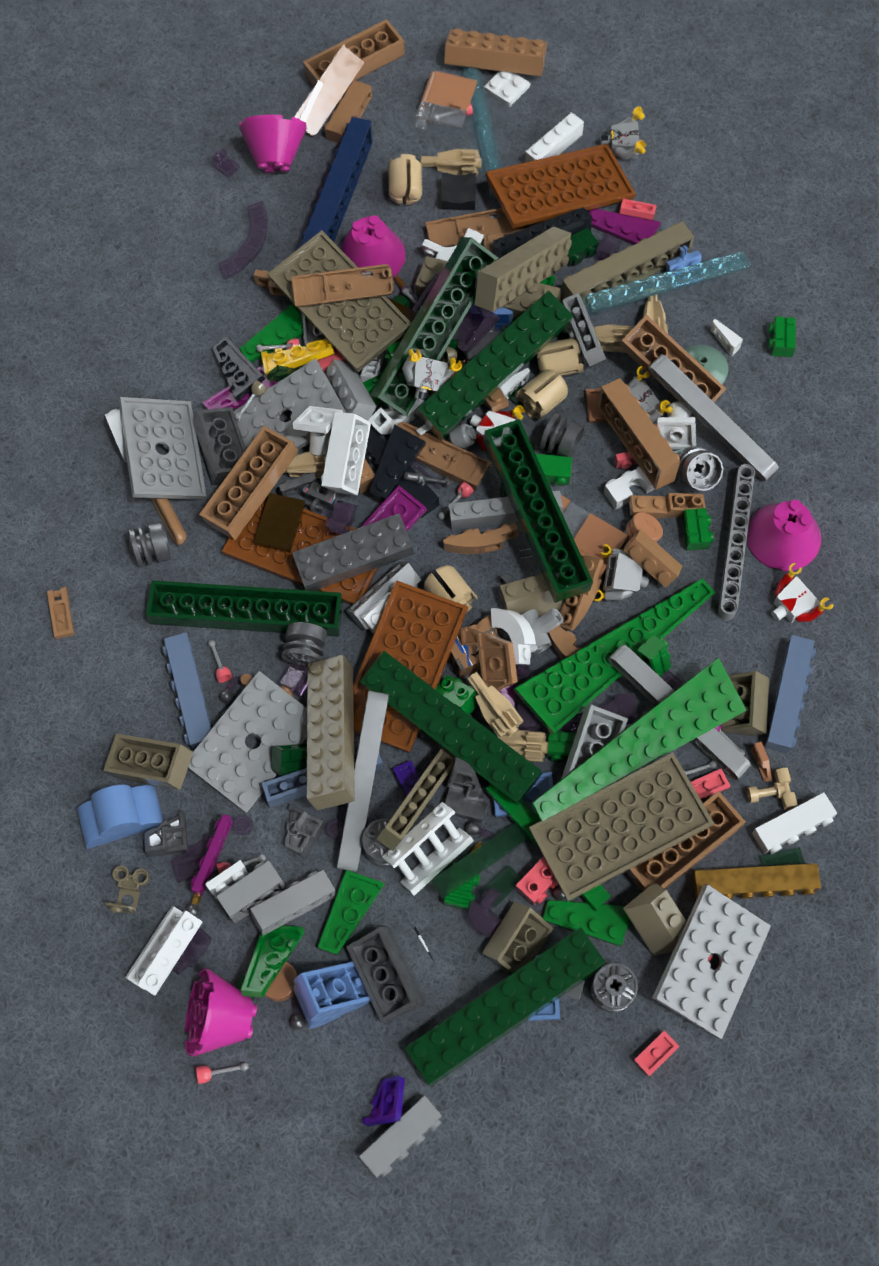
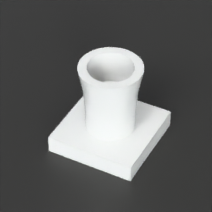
M681 402L671 403L669 406L673 408V411L667 413V417H658L657 425L660 434L668 440L672 450L696 446L695 417H691L692 413Z
M309 406L293 422V429L310 432L311 454L327 455L328 438L331 435L330 430L332 429L331 421L334 418L335 412L343 413V410Z

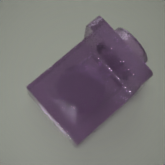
M224 148L212 157L214 168L228 179L240 169V165L227 156Z

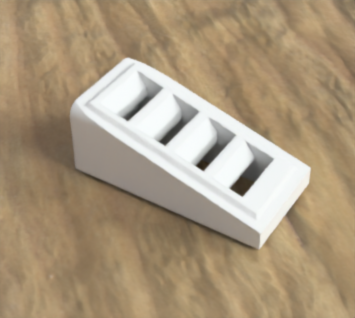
M714 319L710 331L726 351L733 356L740 349L743 339Z
M381 353L375 358L379 361H371L362 369L360 375L362 382L381 374L385 353Z
M528 368L513 375L499 388L507 400L509 399V394L511 395L514 390H517L519 385L523 386L529 380L530 370Z

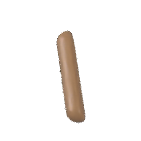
M151 498L173 542L176 545L183 544L186 540V532L167 498Z

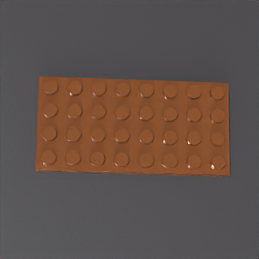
M608 144L487 171L485 175L512 228L549 220L581 207L590 210L619 203L623 199L631 200L636 196Z
M267 495L237 539L233 540L229 537L222 553L304 586L292 553L350 532L356 528L304 509L291 553L255 545L254 540L269 496ZM378 568L316 591L342 593L343 602L353 605L367 592Z
M396 580L353 685L354 731L361 733L368 691H371L360 681L383 651H386L436 690L468 611V606ZM387 703L381 741L411 753L420 728Z

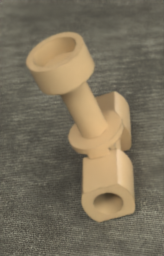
M780 768L774 772L776 778L774 787L759 790L756 786L747 787V796L750 803L759 802L760 797L776 795L777 799L781 798L785 811L792 810L798 806L795 793L791 792L789 787L791 778L788 768Z

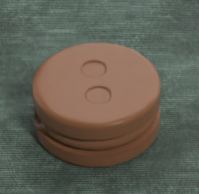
M639 512L635 514L626 525V532L629 538L640 529L656 543L663 535L661 524L648 513Z
M285 962L265 993V996L270 1000L277 1002L286 1001L295 994L293 990L295 986L294 979L298 974L290 963Z

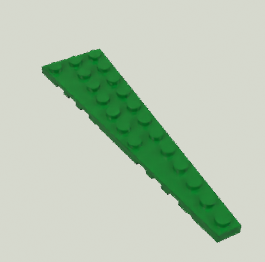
M704 579L697 581L666 601L639 615L637 618L514 689L515 693L552 735L555 734L622 675L608 660L620 645H626L640 658L638 648L646 643L651 636L663 639L708 600L715 591Z
M716 658L661 703L657 704L648 713L644 714L607 743L606 746L580 764L574 771L534 800L531 804L539 820H546L747 711L720 659Z

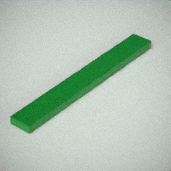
M494 785L488 786L485 791L540 850L529 827L540 822L535 812L523 800L518 805ZM602 885L581 895L595 911L611 897Z

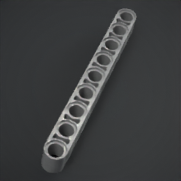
M661 354L648 367L651 374L744 464L751 465L755 470V475L762 481H767L779 468L777 463L668 357Z
M749 464L741 465L735 477L718 606V615L725 621L734 618L739 604L755 470ZM735 523L741 524L742 527L737 526ZM731 556L736 557L738 560H733ZM729 573L734 574L736 577H730ZM727 590H730V591H732L734 594H733V595H730V594H728L726 591H727ZM724 608H730L732 612H727Z
M620 645L608 658L610 664L653 705L656 706L674 692L659 675L626 645ZM715 728L692 740L728 775L731 774L730 777L734 780H738L751 766L749 760Z
M368 691L354 766L355 801L349 802L347 805L337 869L357 872L363 842L362 837L366 825L388 702V694Z

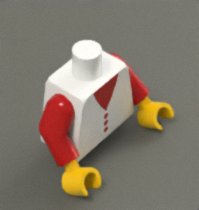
M519 405L510 411H488L484 418L477 415L472 417L470 425L476 427V441L483 451H488L483 441L485 430L515 421L516 418L522 420L523 416L521 413L526 412L523 407Z
M792 563L789 566L790 572L786 573L777 585L774 593L776 598L774 605L777 608L771 612V615L776 621L786 617L790 623L794 621L811 622L823 614V610H831L834 605L830 604L828 607H825V602L829 598H823L820 602L797 576L794 578L795 574L801 573L802 568L800 567L797 572H794L792 568L796 563Z

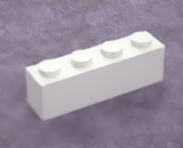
M571 112L526 151L525 162L560 155L582 136L584 121Z
M822 793L755 828L752 835L764 854L768 852L774 854L782 849L781 845L785 843L791 845L799 840L798 836L804 833L806 836L814 833L817 830L815 827L821 824L823 827L831 824L834 821L832 818L837 812L826 794Z

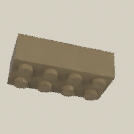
M116 733L103 771L118 779L181 790L193 752L181 744Z

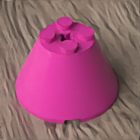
M256 115L245 118L243 123L240 121L239 129L259 169H264V173H274V170L289 172L307 130V124L305 121L295 117H291V120L283 119V115Z
M376 215L355 221L339 245L342 252L358 268L387 264L391 267L393 278L401 271L406 260V251L402 240Z
M799 500L768 504L756 511L749 520L746 541L753 556L763 565L769 568L789 571V566L792 563H796L792 569L798 570L800 567L803 568L812 562L818 554L821 546V532L816 520L807 507L801 504Z
M205 968L199 972V976H201L200 981L194 982L186 1013L184 1031L188 1032V1041H185L184 1044L187 1055L192 1057L244 1041L246 1038L250 1039L253 1031L251 1026L252 1017H255L257 1012V1005L252 1003V999L249 996H242L239 989L210 969Z

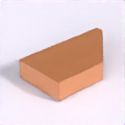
M762 742L755 743L751 752L764 782L772 781L769 759Z

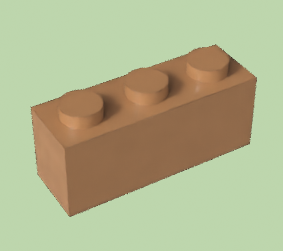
M641 529L628 540L623 550L665 588L679 576L682 565Z

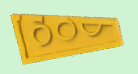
M327 339L308 342L303 347L299 346V344L294 345L291 349L284 351L282 348L275 349L274 353L269 354L267 351L261 352L264 372L267 378L293 370L311 362L315 358L319 360L335 354L333 345Z

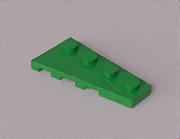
M293 304L240 347L241 353L251 363L262 358L261 352L267 351L269 354L275 351V349H268L258 352L256 350L257 345H286L289 340L299 339L304 336L302 317Z
M346 870L318 949L338 956L385 883Z
M548 900L543 916L547 923L571 931H576L582 927L587 936L619 947L622 946L629 918L623 910L625 906L603 904L595 911L589 903Z
M282 925L264 936L260 934L241 988L242 996L263 998L304 935V927Z

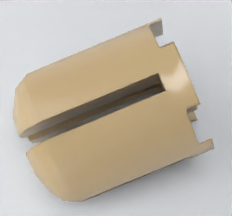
M400 154V158L394 160L391 158L388 162L389 197L393 202L401 205L403 202L402 197L405 196V205H411L418 202L421 198L422 163L416 160L414 155Z
M577 337L548 343L536 354L539 371L554 370L561 377L584 372Z
M547 369L540 372L518 390L516 400L519 398L524 404L523 409L531 419L536 417L540 420L565 400L568 387L565 380L558 376L557 372Z
M446 565L435 569L455 597L451 598L432 573L424 582L425 591L468 606L469 611L472 608L470 604L474 598L477 599L474 591L471 590L454 567Z

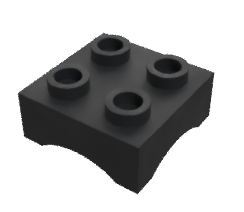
M442 172L441 209L475 210L476 173L454 175Z

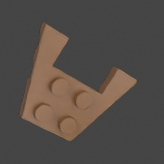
M470 627L460 628L462 645H478L482 680L487 687L492 685L497 691H500L517 683L512 642Z

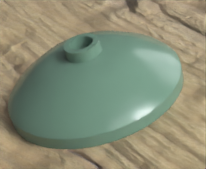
M693 345L684 349L721 384L724 383L728 375V363L720 351L708 345Z

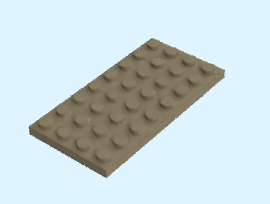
M321 230L268 273V277L295 305L292 276L358 267ZM386 296L297 307L357 372L402 337L412 324Z
M671 753L546 820L538 822L529 827L569 902L714 825V822L674 753Z

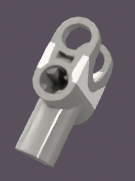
M552 608L541 617H539L535 609L522 614L530 624L535 636L536 644L529 645L531 657L543 652L552 645L547 633L563 623L561 613L555 608Z

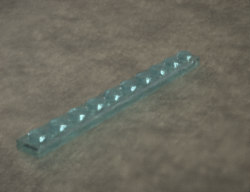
M463 66L465 78L478 80L471 105L486 174L487 171L502 168L481 70L480 68ZM488 183L491 202H498Z
M741 251L585 295V302L593 313L748 269L751 262L745 253Z

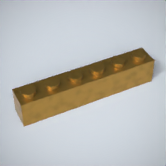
M818 863L698 870L692 874L695 899L698 898L703 885L711 886L731 900L734 899L733 896H741L742 899H752L754 895H762V898L774 897V894L782 893L783 897L794 896L796 892H803V895L807 896L814 895L815 891L821 888Z

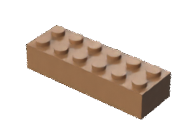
M386 19L303 61L305 77L315 87L344 44L347 49L365 62L353 79L357 80L405 55L404 40Z
M451 29L445 45L444 64L542 76L546 60L547 42L540 39L529 40L525 37L514 38L509 35L498 36L493 33L483 34L477 31L467 32L461 29Z
M647 314L626 335L619 345L640 366L645 367V371H649L648 367L661 354L665 355L713 402L726 390L714 376ZM649 371V373H650L649 375H651L663 388H665L677 401H679V400H678L660 381H658V380L651 374V372Z
M621 378L602 386L598 409L655 490L675 481L680 458L670 448L668 440L662 437L658 426L652 423L647 411L642 409L639 400L631 394L629 386L626 383L624 384Z
M263 426L199 514L205 523L236 540L299 451L294 442Z
M719 791L703 803L714 822L713 826L625 872L642 892L653 883L667 889L743 827L746 821Z

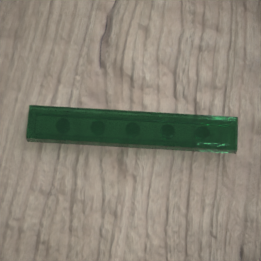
M515 823L432 879L430 883L444 899L528 841L529 838Z

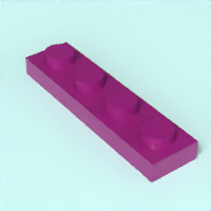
M223 814L222 818L218 819L215 824L214 830L216 832L214 837L210 838L207 843V854L201 858L199 873L193 877L191 882V890L197 896L202 897L207 887L206 883L209 882L233 824L231 816Z

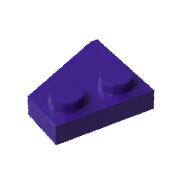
M395 1076L382 1080L378 1093L371 1103L374 1107L370 1116L363 1119L364 1125L369 1127L401 1121L405 1078Z

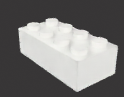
M335 412L334 418L331 421L332 429L331 435L328 438L329 446L325 456V468L321 476V486L337 493L358 495L371 422L356 414Z

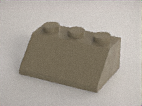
M542 574L500 585V597L506 610H512L522 615L529 610L535 609L539 617L552 608L561 612L564 602L563 600L557 603L554 602Z
M757 671L729 675L747 711L723 723L721 731L723 733L747 736L766 734L769 678Z
M653 883L626 905L623 910L651 954L658 956L674 951L686 920L668 891Z
M514 901L482 954L493 964L512 975L535 959L554 928L531 907Z

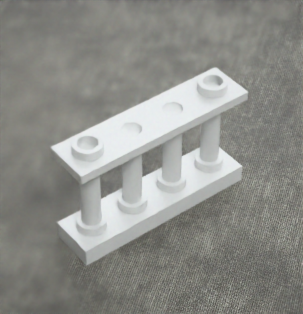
M443 802L407 833L394 851L389 849L382 856L393 868L398 865L406 876L400 883L414 896L473 842L471 836L461 828L456 830L449 819L455 812ZM442 824L451 835L443 843L440 842L434 833ZM427 838L435 847V850L428 857L419 847ZM414 852L421 863L411 871L404 859Z
M171 906L125 978L140 988L156 995L202 924V921L186 910L181 912L174 906Z

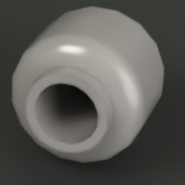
M466 423L460 424L449 434L448 442L465 449L474 444L476 432L472 426Z

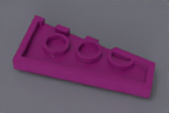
M595 208L589 212L592 216V228L631 245H635L642 239L655 235L661 225L660 221Z
M263 366L257 368L265 378L261 383L267 389L278 383L272 376L267 378ZM228 386L202 403L205 409L227 407L236 409L244 405L253 393L251 390L237 402L232 389Z

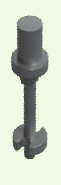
M405 472L404 474L405 480H412L419 484L430 481L444 484L443 487L445 488L453 485V481L448 480L449 477L446 476L441 480L426 477L421 472Z

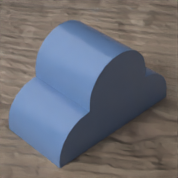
M129 785L106 787L95 792L91 796V801L83 803L77 808L86 849L157 828L164 821L156 789L151 785L133 788Z
M354 962L301 973L294 979L295 986L293 990L309 1028H316L327 1024L345 1013L356 1010L371 1002Z

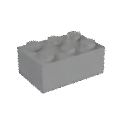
M263 861L257 864L251 873L241 875L232 886L227 885L219 891L220 894L216 897L236 924L251 914L250 908L260 900L265 901L271 898L273 893L286 890V887L269 861L266 863Z

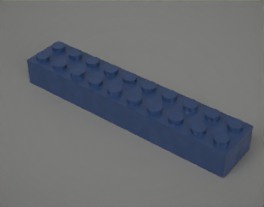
M352 116L350 122L346 124L345 135L340 139V147L335 151V160L330 164L329 175L324 179V188L319 192L318 203L314 204L313 215L308 219V228L303 232L302 243L298 245L297 250L321 230L335 242L373 144L371 121Z

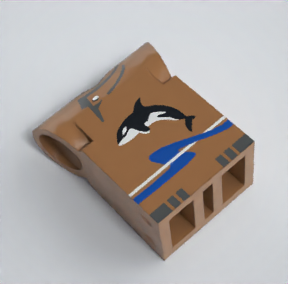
M491 616L485 617L477 625L470 626V628L500 638L497 633L498 628H492ZM459 631L449 660L459 679H462L481 670L478 645H462L461 632Z

